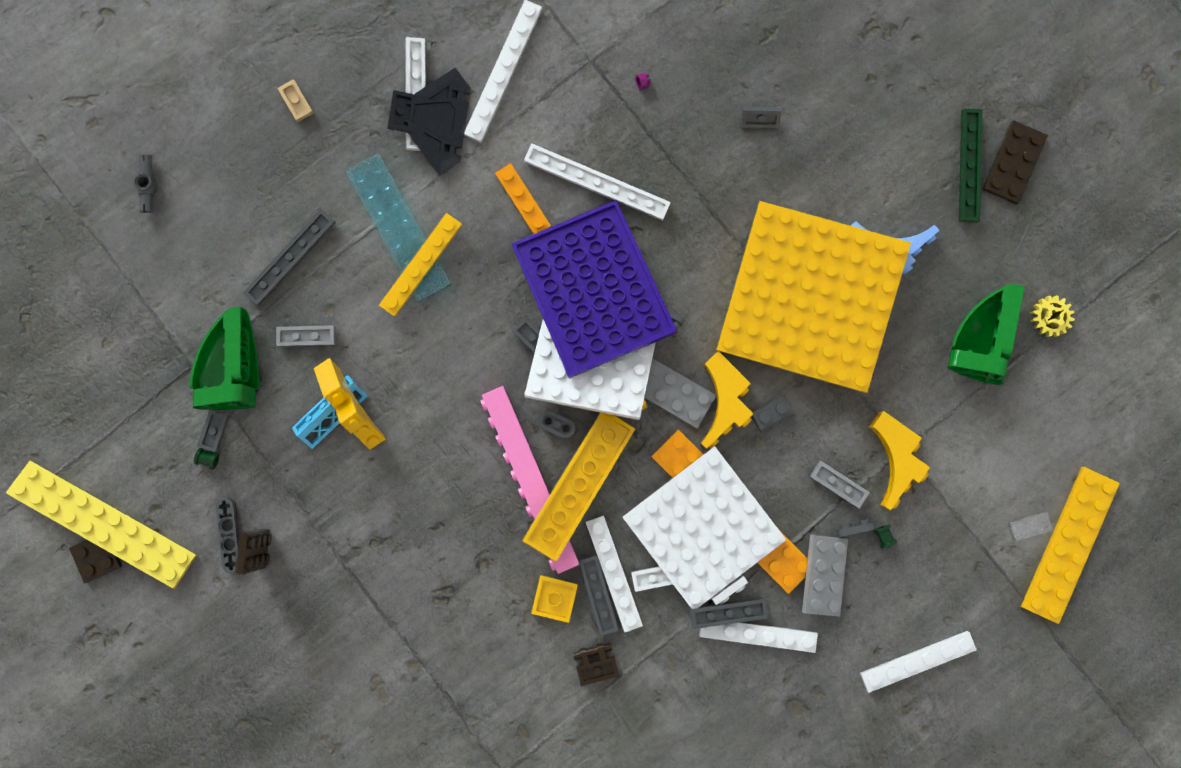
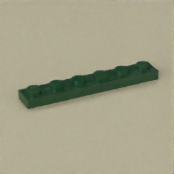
M982 109L961 110L959 222L978 223L980 221Z

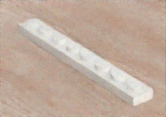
M524 0L467 125L464 136L482 143L541 14V6Z
M532 143L524 159V162L614 201L616 200L621 204L663 221L671 203Z

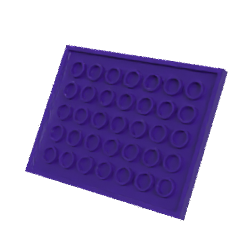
M616 200L511 243L569 379L677 334L676 327Z

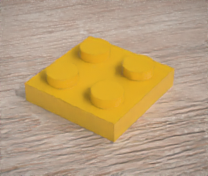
M540 575L531 614L569 623L578 584Z

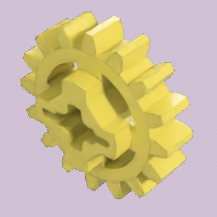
M1057 295L1053 298L1047 296L1045 299H1039V304L1033 305L1036 311L1030 312L1031 315H1034V318L1030 321L1036 322L1033 328H1040L1039 334L1046 332V337H1050L1052 334L1054 337H1057L1060 334L1067 333L1066 329L1072 327L1069 322L1075 320L1070 317L1074 311H1069L1068 309L1071 307V304H1064L1065 298L1059 300Z

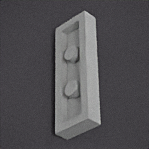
M334 325L276 327V346L335 345Z
M822 461L818 462L809 476L858 509H860L870 493Z

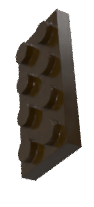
M1013 120L1009 125L982 190L1016 205L1019 204L1048 135Z
M258 529L239 533L235 574L244 575L266 568L270 561V554L268 553V546H270L272 541V535L269 534L270 529Z

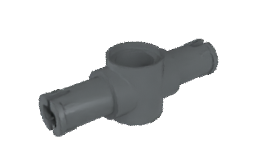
M145 154V157L144 155H139L140 171L134 179V185L138 188V195L140 196V212L147 213L148 211V213H152V196H154L158 188L157 181L154 179V172H152V156ZM149 180V184L143 187L144 182Z

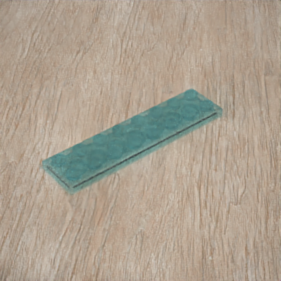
M377 153L345 170L398 268L403 273L427 239L381 156ZM438 260L413 292L418 303L452 285Z

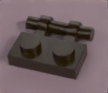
M600 643L596 647L582 648L580 651L573 653L574 660H583L582 665L576 666L581 686L619 676L614 656L606 658L605 652L612 651L611 643L604 645ZM599 654L600 660L589 662L588 657Z

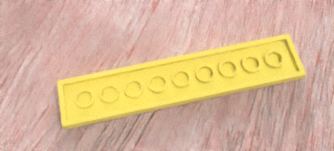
M32 461L28 462L6 491V494L172 589L176 588L197 557L196 554Z

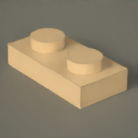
M294 79L277 88L297 122L314 113Z

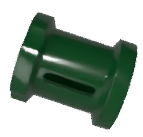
M199 448L194 457V464L209 466L210 469L214 470L219 462L220 455L219 453L213 454L204 451L203 448Z
M890 524L873 530L881 542V549L897 543V540L893 538L890 532Z

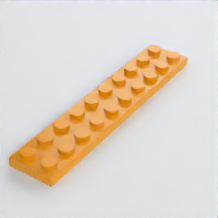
M678 429L651 457L674 478L704 454ZM782 533L786 541L757 563L789 594L806 577L808 558Z

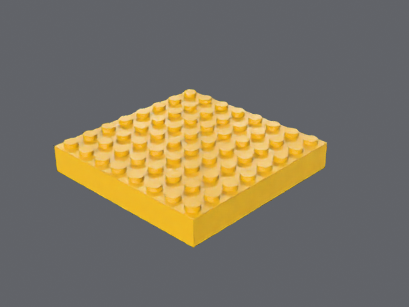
M759 201L716 351L867 393L911 242Z

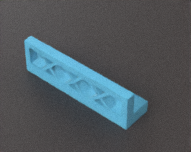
M347 375L345 377L352 393L356 390L361 394L356 398L360 404L368 395L356 385L350 376ZM322 398L292 429L300 440L313 449L340 422L337 413H335V408L325 398ZM331 418V423L328 426L321 427V422L324 419ZM311 432H317V437L312 441L306 438Z

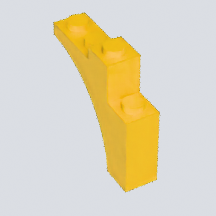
M719 351L703 365L713 381L717 398L713 424L708 434L700 442L704 449L708 447L712 449L719 442L717 438L722 433L726 435L733 428L731 426L732 423L737 428L740 426L746 427L752 421L750 417L753 415L738 398V396L742 398L749 391L747 387L751 383Z
M330 358L316 366L314 371L322 394L335 408L340 424L350 434L354 433L369 450L386 440L384 434L377 428L357 401L340 368Z
M881 411L874 418L869 428L881 440L888 456L890 479L887 492L880 506L886 510H891L899 505L901 501L899 498L910 489L911 481L913 483L925 481L929 475L927 471L930 467L911 454L919 449L921 445L919 442L922 438L885 411Z

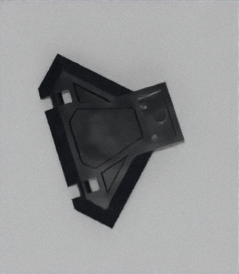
M456 67L415 94L393 90L387 129L408 133L439 176L460 163L461 156L456 154V148L462 149L469 103L463 100L464 94L470 95L471 88ZM452 92L456 93V98L451 97ZM444 146L449 147L448 152H444Z

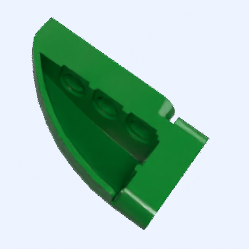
M1008 284L985 297L967 314L954 337L947 366L949 370L964 377L988 384L1002 385L1004 383L1008 359L1010 360L1025 286Z
M242 307L227 309L209 329L197 351L189 385L193 389L194 409L238 410L256 407V389L260 387L257 350L249 314Z

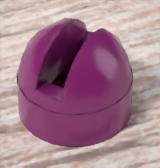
M646 73L636 75V84L640 90L649 87L651 84V79H648L650 76Z

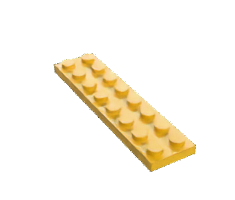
M599 413L522 542L551 560L557 561L635 431V428L615 415Z
M1081 467L1022 602V608L1056 624L1060 623L1119 487V482L1086 467Z

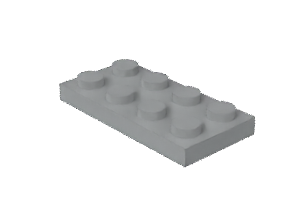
M652 359L644 398L691 426L698 428L716 395Z
M810 535L802 613L840 616L848 539Z

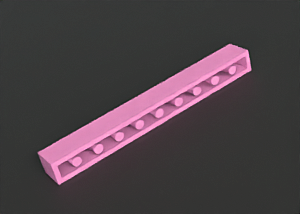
M504 386L482 394L483 400L480 401L484 411H489L491 417L488 420L492 429L496 428L498 435L495 437L499 446L503 445L506 451L503 453L506 463H511L512 465L511 475L514 481H518L521 486L518 491L522 500L526 498L528 503L526 510L529 517L533 516L535 519L550 493ZM570 540L556 562L551 559L548 560L552 570H556L558 574L579 565Z

